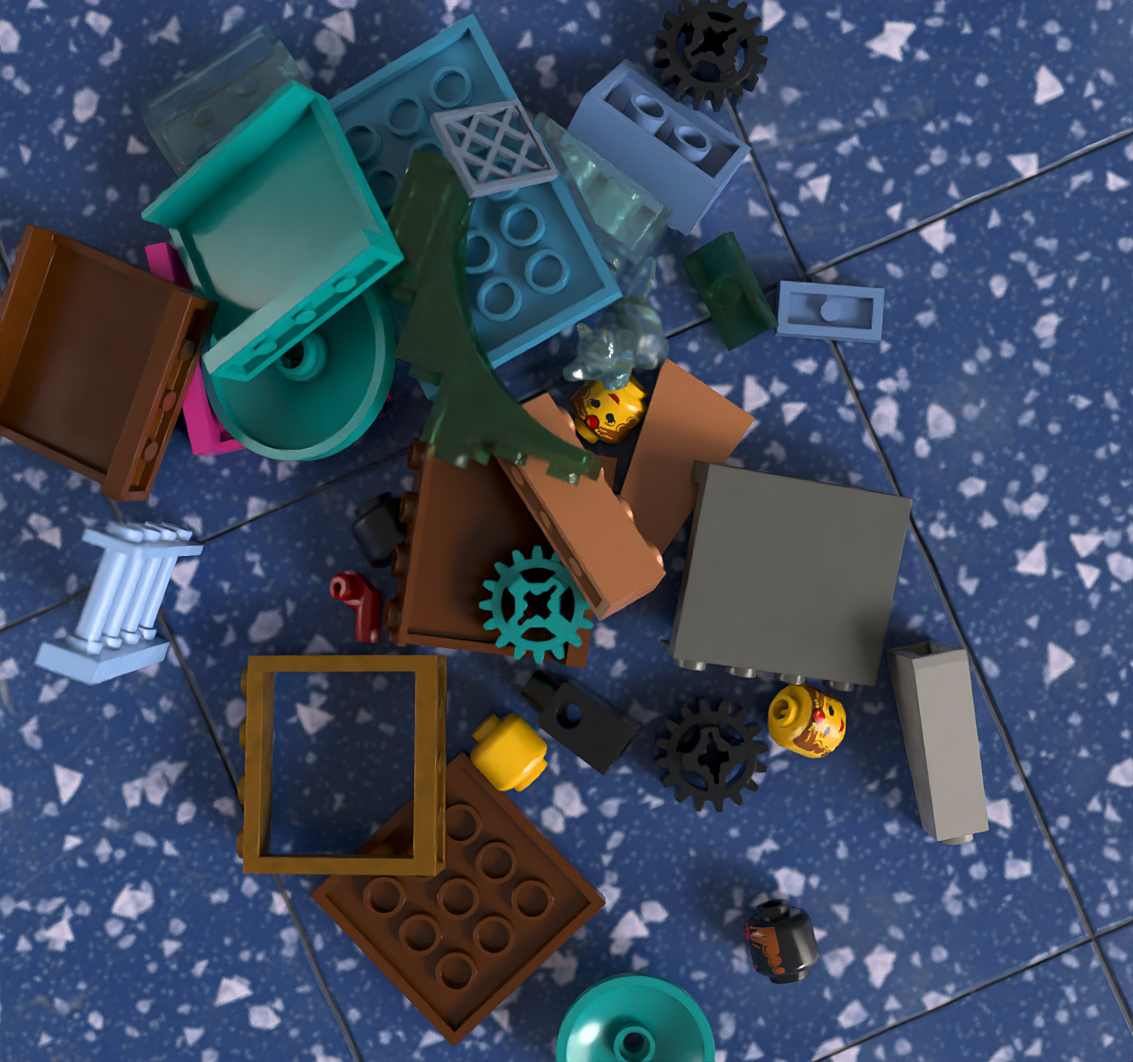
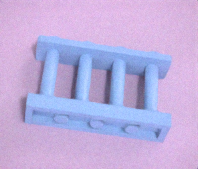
M109 520L106 528H85L82 540L104 547L105 551L75 632H68L66 637L43 641L35 665L93 685L164 661L170 641L156 637L157 629L153 627L178 556L201 555L204 545L190 540L191 530L164 521L161 522V525L145 521V524L128 521L126 525Z

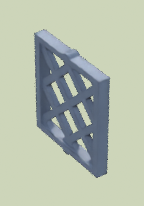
M519 99L433 113L430 118V123L447 153V160L452 163L470 198L554 181L559 175L541 141V135L536 132ZM504 114L501 122L490 117ZM512 116L516 117L525 134L508 126ZM472 120L469 128L457 123ZM479 121L497 130L494 141L475 132ZM446 128L464 136L460 148L455 146ZM504 134L522 143L519 154L500 145ZM471 140L490 150L486 160L467 152ZM529 147L534 150L542 166L525 158ZM496 153L515 163L511 174L492 165ZM464 161L482 169L477 181L471 177ZM521 167L533 172L518 176ZM488 173L500 179L485 182Z

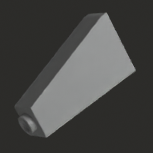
M932 639L885 649L922 828L936 841H941L945 845L967 843L973 840L974 833L988 831L989 825L966 648Z

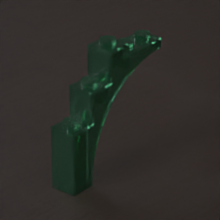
M415 148L387 221L404 259L376 282L384 287L382 296L396 303L412 307L393 357L410 366L409 377L435 387L440 386L420 440L438 447L435 458L466 469L469 459L487 465L492 449L496 445L493 453L494 456L523 467L526 466L529 457L546 463L548 467L545 475L577 486L581 477L597 482L604 460L589 451L566 442L545 428L513 397L496 373L478 334L468 295L466 273L467 237L476 197H469L452 163L447 158ZM466 165L471 177L477 181L476 176Z

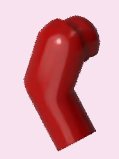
M350 570L336 574L330 581L329 590L335 600L341 599L356 613L354 641L380 642L383 605L381 593L360 573Z

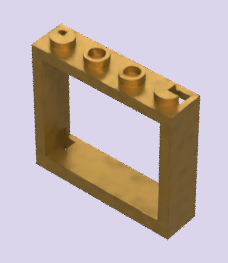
M248 656V666L244 667L240 682L242 695L244 698H247L246 719L242 721L239 731L240 747L242 751H246L245 772L241 774L238 783V799L240 804L244 805V826L238 832L236 843L238 857L243 859V873L435 876L445 869L447 656ZM416 671L414 855L271 853L275 672Z

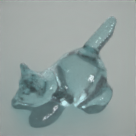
M652 256L647 257L643 261L624 298L615 300L598 315L594 330L584 323L578 324V357L563 369L565 380H598L604 384V388L607 390H620L627 386L633 368L654 370L662 367L667 359L669 344L663 332L661 317L647 303V297L654 282L656 260Z

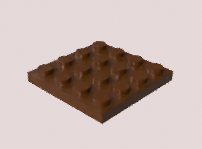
M464 748L446 764L445 869L435 876L329 875L310 894L316 903L453 1047L606 904L605 896L505 791L496 789L472 764L470 754ZM414 795L352 854L414 855Z

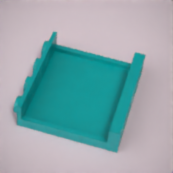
M292 79L276 89L270 98L243 122L237 124L231 133L206 155L199 158L191 169L172 186L165 189L141 213L143 220L169 229L194 290L220 302L211 326L217 344L202 355L209 375L242 382L250 381L404 259L327 98Z

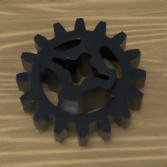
M680 0L678 7L679 16L669 11L664 15L662 26L665 30H657L654 46L660 50L655 52L653 65L656 68H666L661 74L660 84L662 87L672 84L677 86L673 99L677 103L684 99L686 95L693 97V110L698 111L703 100H710L714 112H719L725 97L736 106L741 102L743 89L750 92L754 91L759 81L756 74L763 73L768 58L761 55V53L765 52L768 37L755 36L762 20L760 17H754L749 20L744 17L748 5L745 1H742L733 9L728 6L729 0H718V3H710V0H698V5L694 7L690 1ZM684 33L687 47L683 48L682 54L677 56L676 43ZM705 48L707 52L703 53L701 49ZM743 48L744 63L737 72L735 68L737 61L734 57L737 55L738 50ZM715 51L720 52L718 57L715 55Z
M704 696L698 697V709L691 711L684 703L679 704V711L682 717L678 721L665 717L663 722L670 733L668 736L656 735L654 739L657 746L665 749V753L653 757L655 766L669 769L660 777L661 783L664 787L674 784L678 785L675 789L674 797L679 803L684 801L689 795L693 796L692 802L695 811L701 812L707 800L712 802L717 813L723 812V799L728 797L740 806L743 804L742 796L739 792L742 788L745 787L754 792L759 788L751 778L753 772H767L768 767L756 758L758 754L768 751V745L764 741L753 740V737L762 730L761 726L756 721L744 725L743 722L748 711L739 706L732 713H729V703L726 698L720 697L715 708H710ZM716 720L734 727L741 738L724 737L719 733ZM695 725L696 731L686 744L678 745L682 735ZM707 734L717 749L722 751V753L714 756L715 763L712 764L713 773L703 757L698 756L706 753V744H709ZM736 764H742L737 774L726 782V776ZM684 769L685 772L696 771L702 776L705 787L690 782L679 770Z

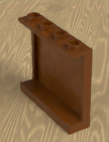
M27 224L23 238L19 241L16 248V259L6 288L0 295V436L103 484L100 494L117 502L148 500L220 302L66 234Z
M426 427L420 429L419 437H412L410 441L407 468L414 470L411 491L403 492L399 509V522L406 524L405 544H396L393 551L391 576L398 577L395 599H387L383 615V630L390 631L389 640L397 646L406 647L407 643L514 656L516 645L512 642L507 643L501 648L495 645L497 639L502 634L498 628L493 630L484 629L483 625L488 620L494 618L492 610L479 608V602L492 599L493 592L483 586L484 580L499 581L501 575L497 572L494 565L498 561L507 564L509 567L515 565L512 552L520 549L527 560L532 559L534 546H542L544 558L551 559L555 550L486 443L487 438L440 431L435 427ZM596 455L602 464L604 479L611 490H613L617 458ZM530 568L521 573L524 576L526 575L532 582H547L556 572L546 568ZM554 585L549 591H544L539 595H535L530 591L527 597L531 604L521 621L525 622L529 617H534L540 612L547 617L550 616L552 612L548 609L547 603L551 599L550 595L557 589V586ZM569 586L562 594V612L571 621L575 610V599ZM507 588L504 594L503 605L506 618L509 621L515 615V597ZM584 610V616L592 621L594 616L593 610ZM529 627L522 634L527 638L535 640H545L556 636L546 627ZM578 627L576 632L583 642L578 648L571 645L568 641L563 643L564 658L558 660L550 649L545 650L544 660L556 661L564 666L586 668L591 629ZM526 650L522 657L534 659L533 651Z

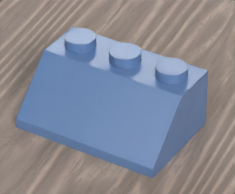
M625 59L585 94L559 145L571 153L580 165L595 170L613 183L622 195L637 200L655 213L664 225L677 229L688 236L707 213L752 148L701 111L693 110V106L684 99L677 103L673 100L675 96L673 91L667 87H662L659 81L628 59Z

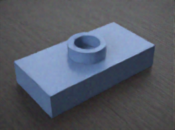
M780 281L777 284L773 336L878 343L881 341L885 288Z

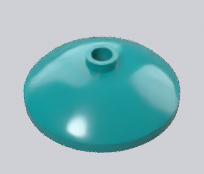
M629 972L612 975L594 983L584 990L570 1005L558 1031L556 1062H715V1045L707 1017L697 1001L686 990L658 975ZM630 1033H638L643 1037L637 1045L627 1044L624 1038Z

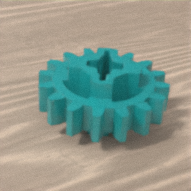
M534 546L532 559L527 560L520 549L512 552L515 565L509 567L501 561L494 565L497 572L501 575L499 581L484 580L483 586L493 592L492 599L479 602V608L492 610L494 617L483 625L484 629L493 630L498 628L502 634L495 644L498 648L505 646L509 642L515 644L514 659L519 660L526 650H532L536 664H541L544 660L545 650L551 649L555 657L560 660L565 656L563 643L568 641L577 648L583 643L576 632L578 627L592 629L594 622L584 616V610L591 609L565 566L561 564L562 561L556 552L553 553L551 559L544 558L542 546ZM530 568H546L556 573L547 582H532L521 572ZM556 585L557 589L550 595L551 599L547 603L548 609L552 612L550 616L547 617L540 612L522 622L521 619L528 612L527 609L531 604L527 594L531 591L533 594L539 595L544 591H549ZM569 586L575 599V610L571 621L562 612V594ZM507 588L515 597V615L509 621L506 618L503 605L504 594ZM529 627H546L556 636L545 640H535L527 638L522 634Z

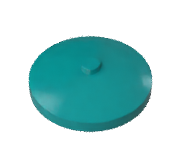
M373 283L248 382L209 375L202 355L217 344L211 328L201 353L202 375L208 399L217 418L229 434L244 447L264 457L302 462L323 459L342 451L359 439L371 426L386 401L393 381L396 362V337L389 308L379 288Z

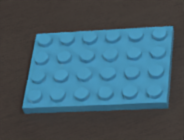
M473 13L328 101L404 257L400 263L374 283L379 288L389 308L395 335L426 398L432 402L439 400L623 297L559 175L554 181L470 198L452 163L447 160V153L430 123L433 113L519 99ZM504 114L490 117L501 122ZM512 116L508 126L525 134L516 117ZM472 120L457 123L469 128ZM480 121L475 130L476 133L494 141L497 130ZM446 128L455 146L460 148L464 136ZM504 134L500 145L519 154L522 143ZM472 140L467 149V152L483 160H486L490 151ZM529 147L525 158L542 166L534 150ZM497 153L492 165L510 174L515 164ZM464 161L471 177L477 181L482 169ZM521 167L518 176L533 172ZM488 173L485 182L500 179Z

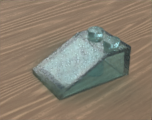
M540 111L534 119L536 132L541 135L544 147L615 281L619 277L629 284L665 236L674 210Z

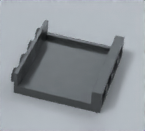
M694 460L690 481L699 483V490L671 639H660L659 647L674 658L676 666L690 670L704 671L706 663L724 665L725 672L741 677L754 678L756 677L757 670L774 672L775 679L791 684L803 685L806 682V677L823 679L822 684L824 686L841 691H854L855 684L875 687L913 499L890 493Z

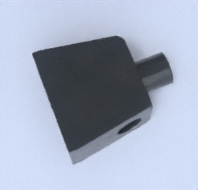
M538 669L528 680L521 692L523 697L543 711L536 724L603 776L615 767L643 726L575 678L566 679L561 685ZM571 703H574L581 709L582 719L579 725L574 724L567 717V708Z

